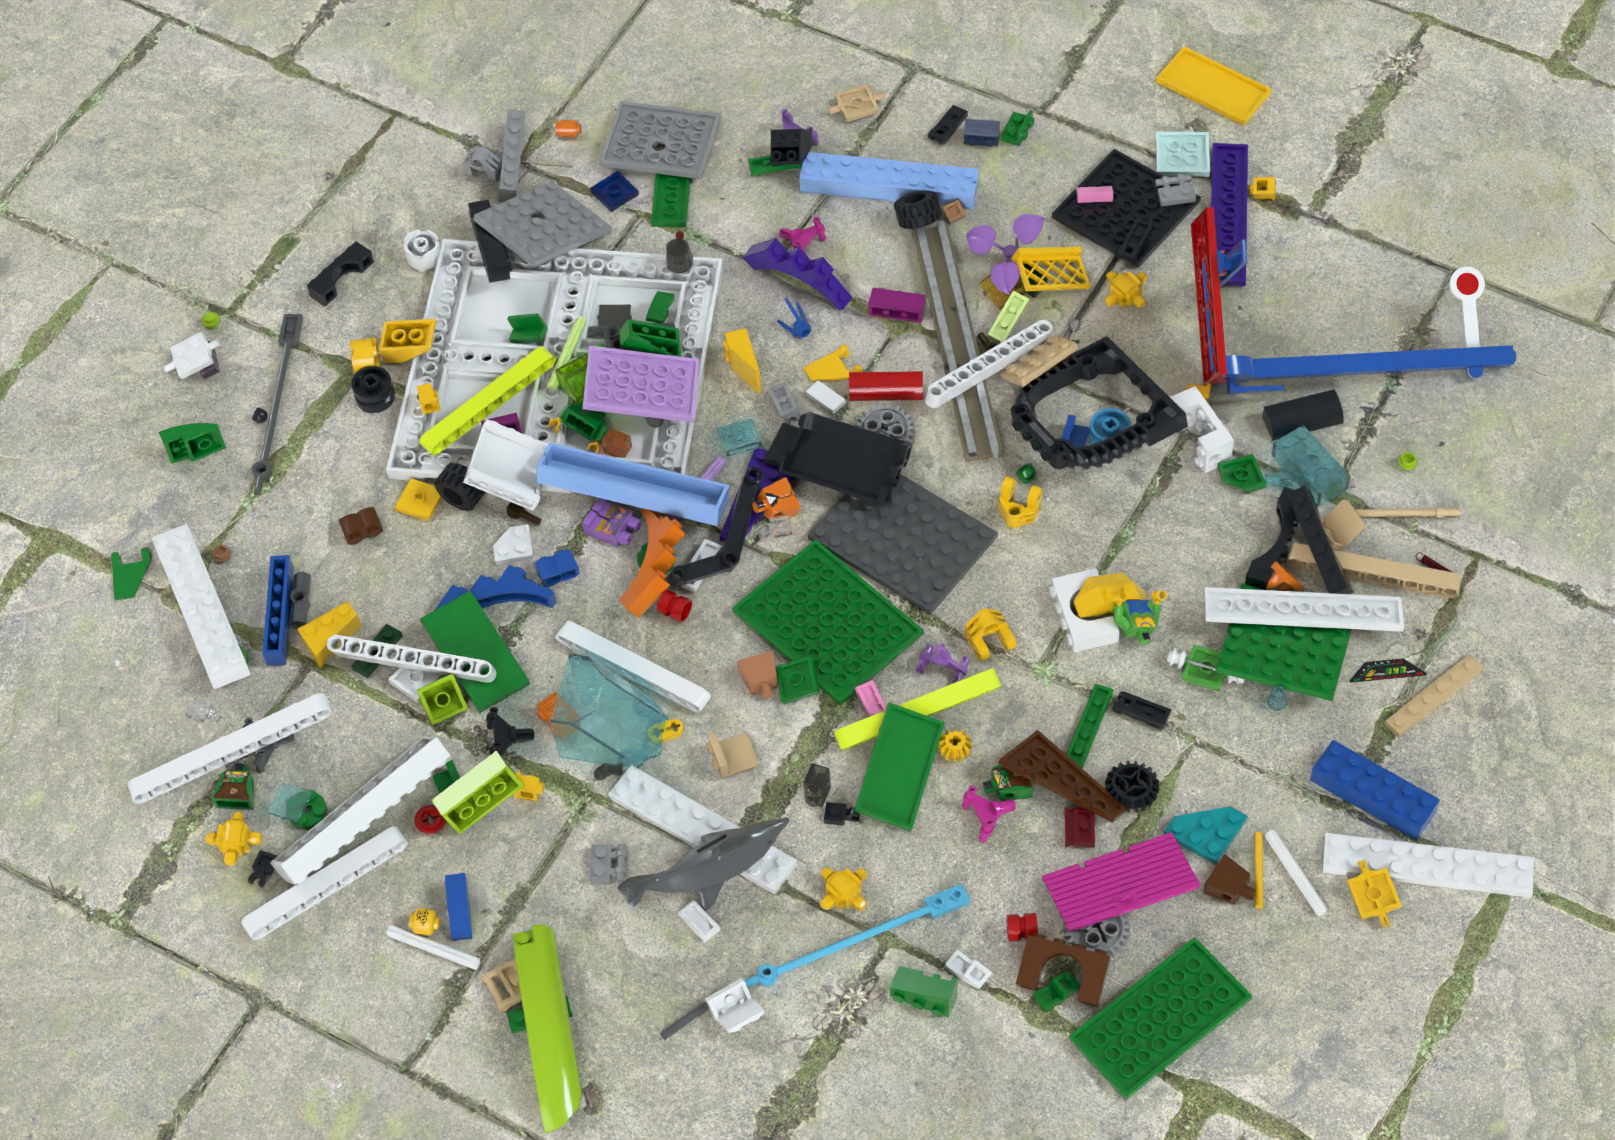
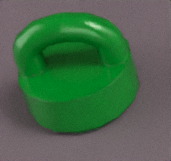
M1027 463L1017 470L1016 475L1023 483L1029 484L1035 480L1037 472L1032 463Z

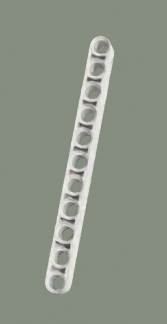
M315 694L133 778L127 784L133 803L141 804L328 718L332 714V709L326 694Z

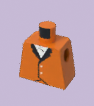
M786 477L763 488L757 496L758 501L753 502V510L756 513L764 511L769 520L795 517L802 508Z

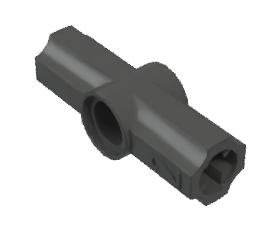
M304 571L294 574L293 588L290 593L289 625L296 629L307 624L308 609L310 608L311 575Z

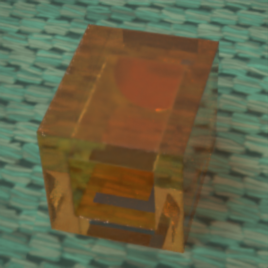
M610 429L601 441L604 453L613 457L625 458L632 447L631 436L614 429Z

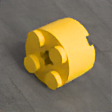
M376 337L350 340V350H353L351 360L354 374L368 366L380 367L381 358L380 354L377 353L378 344Z

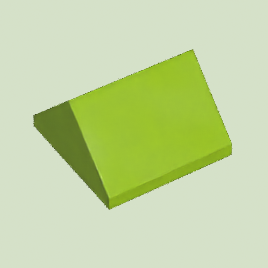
M449 674L417 689L420 703L432 725L468 709L453 674Z

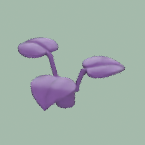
M1023 214L1016 218L1013 223V232L1017 235L1015 237V246L1007 245L1004 248L993 242L997 236L996 231L987 225L976 226L967 233L968 245L974 253L978 255L986 254L991 250L992 245L1003 251V255L1007 260H1004L1003 264L993 266L991 280L1005 294H1011L1020 278L1019 267L1011 260L1013 254L1020 248L1018 239L1023 244L1033 242L1042 229L1044 221L1042 216Z

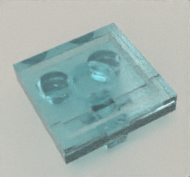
M752 418L716 428L727 457L762 447V441Z

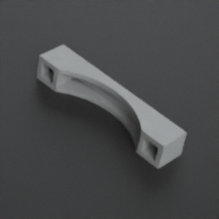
M508 109L498 202H505L517 195L525 111Z

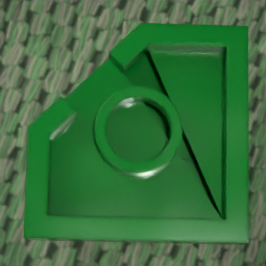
M1253 454L1217 464L1220 476L1226 484L1248 493L1266 488L1267 483Z

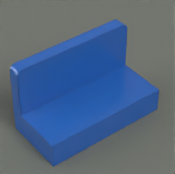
M1068 415L1062 439L1070 441L1074 446H1085L1090 428L1075 425L1076 416Z

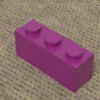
M872 287L868 303L869 316L922 323L926 308V295Z

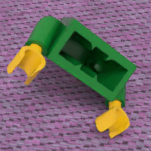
M583 401L567 404L557 415V419L554 418L549 421V429L556 425L554 433L559 432L560 423L562 422L588 440H593L594 442L588 445L587 451L594 449L597 454L599 450L598 445L602 443L608 431L607 422L604 420L606 413L582 409Z

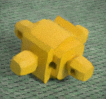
M1114 271L1107 273L1106 278L1110 282V294L1104 301L1108 307L1116 304L1122 308L1125 305L1132 306L1133 304L1138 308L1145 306L1146 301L1142 296V285L1148 278L1144 272L1136 275L1131 271H1128L1127 274L1123 272L1117 274Z
M234 812L231 820L225 821L224 825L219 824L217 832H210L206 834L205 838L207 844L217 845L220 852L224 855L225 864L228 866H233L237 858L244 855V852L250 853L251 844L258 845L263 840L261 833L251 832L249 826L244 822L242 812Z
M825 867L821 871V877L826 882L825 896L820 902V906L824 910H829L834 905L839 910L844 906L848 909L852 905L858 911H863L867 907V902L862 897V882L867 877V872L863 868H859L854 872L848 868L844 872L841 869L835 872L831 868Z

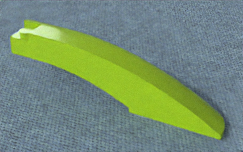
M537 924L532 925V930L512 935L544 1133H549L564 1126L569 1122V1118L573 1113L577 1112L581 1102L582 1091L556 935L551 927Z

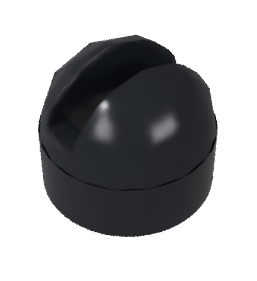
M257 407L252 421L257 423L265 422L268 418L267 412Z

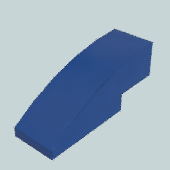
M466 874L445 875L451 940L473 939Z

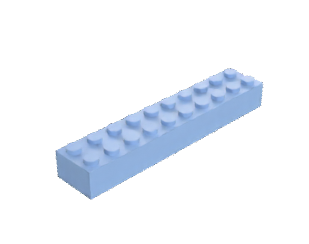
M809 152L802 164L799 178L800 192L896 201L911 192L930 190L937 194L940 206H945L959 200L962 208L974 209L979 184V169Z
M550 442L537 464V483L718 526L729 499V485Z

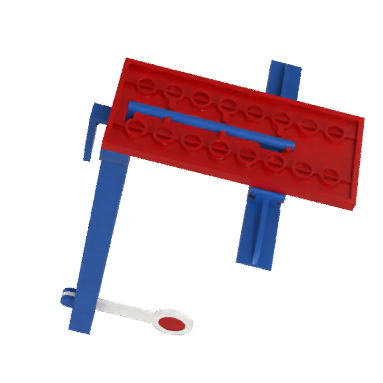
M1214 207L1205 208L1191 223L1203 386H1207V383L1211 384V387L1227 386L1228 394L1283 391L1284 385L1241 387L1237 384L1250 380L1466 369L1467 376L1470 379H1477L1483 374V368L1509 367L1515 364L1516 352L1513 350V345L1480 347L1476 299L1482 295L1485 281L1482 274L1472 267L1457 269L1449 281L1451 293L1462 303L1465 348L1252 359L1250 356L1242 355L1226 356L1220 288L1247 264L1246 240L1238 242L1227 254H1225V251H1217Z

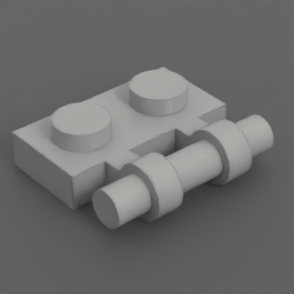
M1179 174L1177 177L1168 178V176H1164L1162 179H1155L1156 186H1163V188H1158L1157 190L1160 206L1196 202L1193 184L1185 185L1186 182H1191V175L1184 176V174ZM1178 184L1179 186L1170 187L1169 185Z
M612 844L591 845L590 885H610L611 877H616V883L619 884L624 881L627 873L625 860H627L628 856L625 844H618L616 852H612ZM612 861H617V867L611 868Z

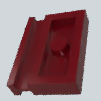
M1065 807V847L1095 848L1094 813L1085 808L1074 807V809H1068V807Z

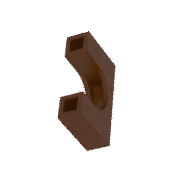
M1034 933L1033 936L1028 935L1016 985L1037 991L1045 964L1056 956H1069L1074 958L1083 970V978L1077 1001L1099 1007L1111 957L1107 955V951L1095 949L1093 952L1086 950L1087 946L1077 943L1074 946L1066 945L1065 940L1054 938V941L1047 940L1045 935Z

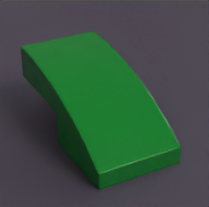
M657 291L649 307L646 321L664 323L669 316V308L675 300V294Z
M1067 970L1053 978L1049 985L1034 992L1033 998L1046 1013L1070 997L1081 985Z

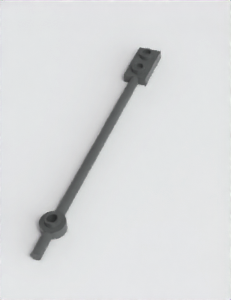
M284 314L278 341L279 346L284 347L261 459L252 467L253 475L256 478L253 492L255 495H261L263 481L272 474L268 457L291 347H298L303 322L302 314Z

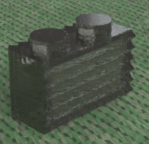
M812 763L803 781L804 798L809 806L823 807L831 789L830 769Z

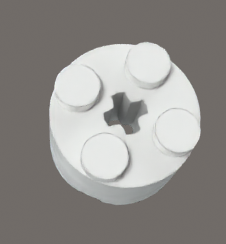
M419 229L410 232L405 237L403 245L407 262L419 272H426L437 265L440 253L438 237L431 230L420 231Z

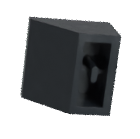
M805 129L771 130L770 165L802 164L811 150L812 131Z

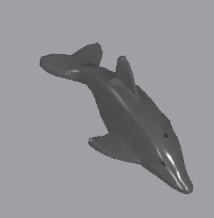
M778 818L741 828L702 835L701 840L703 843L686 853L670 869L656 874L630 877L620 883L617 888L622 895H626L627 903L632 908L638 904L645 891L676 893L694 890L698 894L701 908L708 910L715 904L725 881L747 870L765 856L775 843L780 832L789 823V818Z

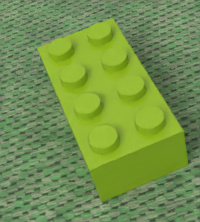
M495 751L438 794V796L432 799V802L444 819L460 835L524 785L512 768Z

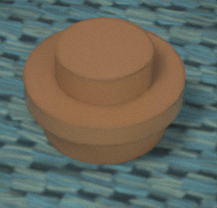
M217 545L213 549L212 557L214 561L224 563L230 559L231 551L225 545Z

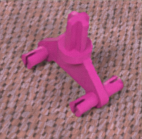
M815 217L813 219L815 226L803 230L781 228L779 237L790 240L791 244H793V249L800 247L805 253L804 249L817 234L819 241H825V227L821 224L820 218Z
M970 786L963 795L962 808L968 810L970 805H972L982 824L978 839H980V842L985 843L987 838L992 835L997 818H1000L1001 814L1014 811L1016 809L1015 802L1013 800H1006L998 803L996 800H986L976 794L977 789L975 786Z

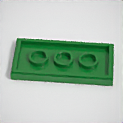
M656 173L651 227H686L691 178Z

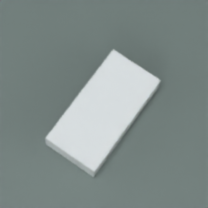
M820 381L814 383L806 391V396L832 414L836 413L845 404L844 398Z
M695 900L678 911V915L704 943L720 931L718 924Z

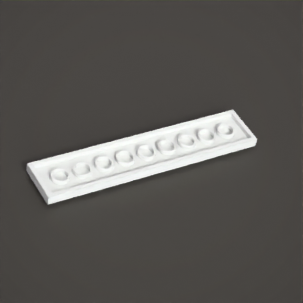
M1205 587L1204 590L1205 622L1383 631L1404 630L1401 597Z
M633 765L628 768L608 794L609 799L693 848L703 843L701 840L702 835L740 828ZM771 846L764 857L740 873V875L775 895L796 867L797 860Z
M1332 833L1325 834L1322 873L1357 877L1362 873L1358 862L1366 860L1369 870L1377 871L1387 867L1391 880L1395 882L1530 898L1533 895L1534 857Z

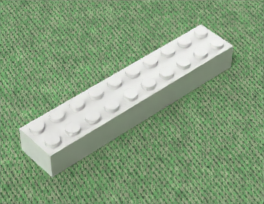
M188 524L151 537L213 688L217 689L251 675Z
M423 736L271 861L270 864L285 882L292 884L304 882L308 878L307 874L312 870L316 871L324 864L323 861L328 857L332 858L335 856L343 844L351 843L355 839L354 835L359 831L363 832L369 828L370 822L375 818L379 819L382 817L390 805L395 806L401 801L400 797L402 795L412 792L417 787L416 784L419 781H424L432 775L431 771L436 767L440 768L446 764V759L450 754L437 737Z

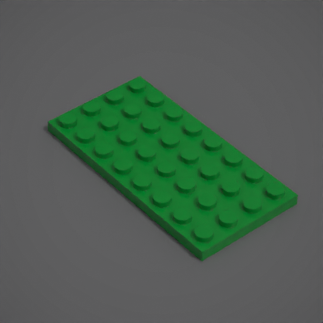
M1194 937L1069 1035V1040L1116 1091L1127 1100L1252 1000V995Z

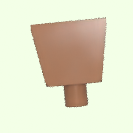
M773 651L738 660V673L749 692L753 695L761 693L763 699L771 698L773 696L772 689L778 687Z

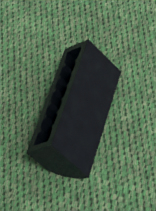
M1335 389L1265 406L1262 416L1272 441L1344 422L1341 402Z

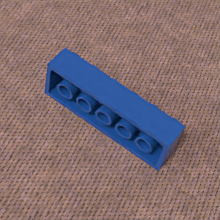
M1335 740L1331 741L1312 768L1310 781L1416 841L1438 810L1440 799Z

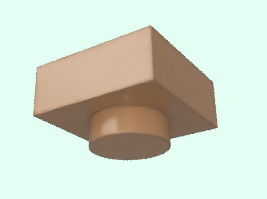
M959 200L942 207L949 224L966 217Z

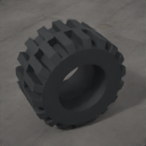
M921 190L911 192L902 196L894 203L899 226L904 229H917L928 226L937 221L942 215L938 197L934 191Z
M449 463L435 480V489L450 505L463 511L473 510L485 494V491L463 483L468 467L458 463Z

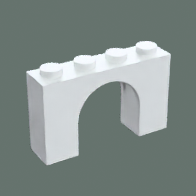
M1096 568L1053 578L1051 587H1049L1050 596L1055 598L1056 601L1054 603L1056 613L1061 615L1060 624L1062 630L1067 632V644L1072 647L1073 652L1119 642V629L1114 622V616L1087 621L1075 616L1070 609L1086 579L1099 576Z

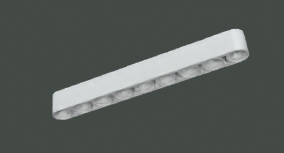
M1040 320L932 383L928 387L925 397L926 405L931 408H937L1017 361L1021 356L1028 354L1034 347L1047 341L1053 328L1052 324L1047 320Z
M566 621L555 635L557 641L562 645L693 712L700 713L711 698L710 693L704 688L572 621Z
M333 635L327 641L329 650L336 656L446 676L453 674L457 678L485 683L492 682L497 674L496 669L485 660L341 635ZM342 642L341 647L338 648V649H335V646H336L338 643ZM356 646H360L357 652H353ZM378 649V653L371 656L372 651ZM397 652L396 656L390 659V655ZM415 655V659L412 662H408L409 657ZM434 658L431 665H426L429 659ZM448 662H452L451 667L445 669V665ZM471 665L469 671L463 672L465 666ZM489 668V672L486 675H482L483 670Z
M396 826L390 827L308 877L304 882L295 885L242 919L241 924L252 940H258L400 853L407 847L408 842Z

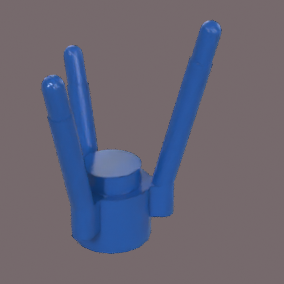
M785 298V302L796 318V321L793 323L794 328L792 329L781 320H777V323L791 332L794 337L804 338L808 336L811 332V326L808 324L800 304L796 302L801 318L788 298Z

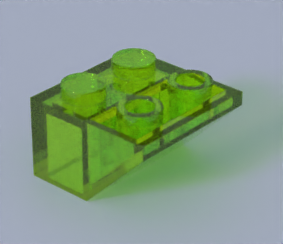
M587 354L555 369L559 387L577 403L582 402L584 398L588 362Z

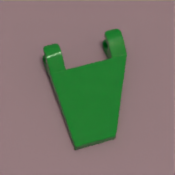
M148 547L141 549L143 561L121 564L119 553H111L115 600L135 597L151 563L152 555Z

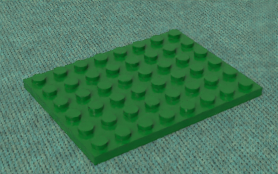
M816 539L732 608L735 615L789 662L812 656L814 658L819 688L840 706L856 693L855 687L869 682L924 635L922 628Z

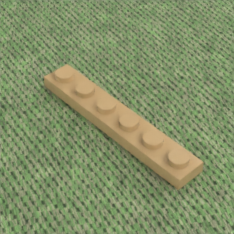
M1469 654L1389 717L1384 725L1398 738L1480 674L1484 666Z

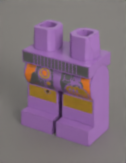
M599 498L592 511L589 512L582 522L584 534L607 543H612L618 547L620 543L624 545L630 544L632 534L628 531L631 529L637 532L641 527V521L633 516L631 510L617 507L608 503L606 499Z

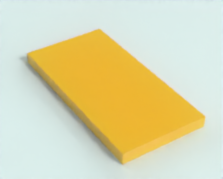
M1185 46L1156 77V83L1243 126L1272 94L1271 88Z

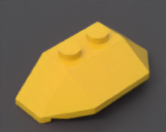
M1124 573L1088 577L1073 603L1079 617L1084 618L1112 614L1116 604L1112 599L1114 592L1126 591L1128 594L1126 601L1148 600L1145 591Z

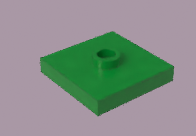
M812 656L775 667L781 703L787 704L820 693L814 658Z

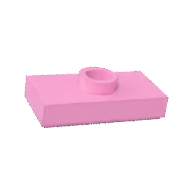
M873 680L855 687V692L868 717L886 710V705Z

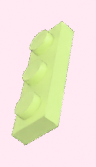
M1013 291L987 334V338L999 344L1007 340L1029 303V298Z

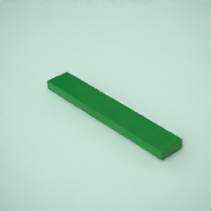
M1095 684L1066 753L1082 769L1114 693V689Z

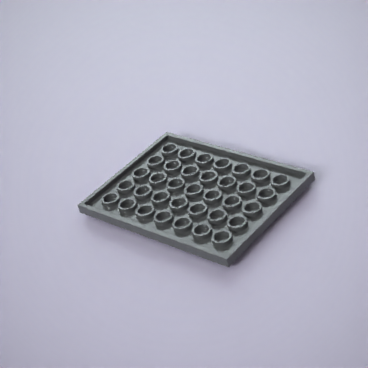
M901 475L896 488H892L889 503L881 505L845 493L808 534L810 541L813 542L816 539L836 557L930 615L998 537V532L903 475Z

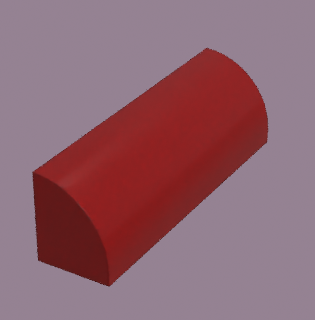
M923 371L849 372V401L923 400Z

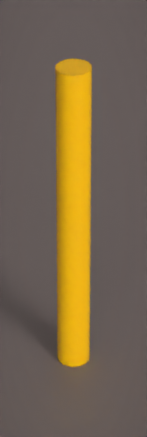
M1255 832V890H1257L1255 894V908L1262 909L1263 833Z

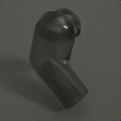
M604 763L594 771V777L597 780H603L611 774L621 776L623 766Z

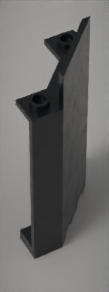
M806 412L800 416L798 422L800 428L782 423L763 463L778 467V472L808 482L881 505L889 503L892 488H896L901 478L902 467H906L909 461L912 443L813 412Z

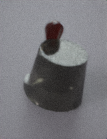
M677 231L675 233L676 239L669 241L666 245V267L673 273H684L691 269L693 265V254L688 242L683 239L684 233Z

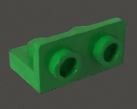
M1029 110L1027 115L1013 111L1001 134V141L1020 146L1022 141L1027 139L1029 128H1032L1034 125L1033 111Z

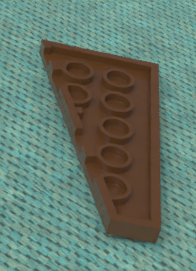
M1039 730L1035 731L1004 755L998 762L999 765L1112 823L1127 810L1126 806L1119 805V800L1113 803V795L1110 796L1103 786Z

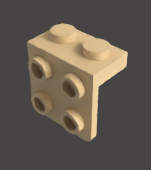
M1345 499L1324 518H1321L1333 550L1342 551L1366 528L1365 522L1350 502Z
M715 732L708 734L709 742L706 743L708 753L714 757L712 763L715 771H719L721 779L758 767V760L746 733L718 741Z

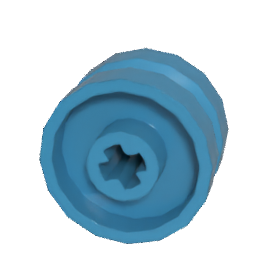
M1114 408L1099 410L1090 420V445L1101 442L1130 427L1131 421L1123 411Z

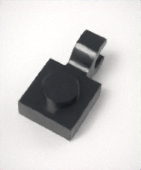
M826 802L824 824L844 825L845 820L859 822L860 814L854 812L855 807L847 809V804Z

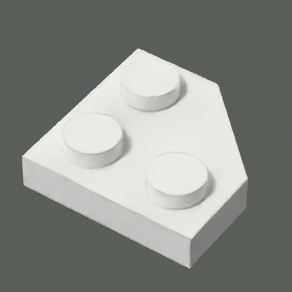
M528 524L509 527L493 545L496 565L534 559Z

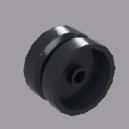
M368 366L360 369L352 378L351 387L355 401L364 412L379 413L387 410L393 404L395 390L391 376L384 368Z

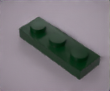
M386 624L372 641L396 645L403 637V634L396 628ZM378 649L373 650L371 656L376 655ZM356 660L352 665V669L369 678L380 664Z

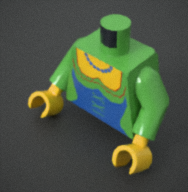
M1159 590L1153 591L1151 597L1154 603L1151 600L1126 601L1128 598L1126 591L1114 592L1112 594V599L1116 602L1112 610L1114 622L1121 628L1127 638L1138 637L1140 645H1146L1151 642L1149 635L1157 628L1161 610L1160 601L1166 599V591H1161L1160 596Z

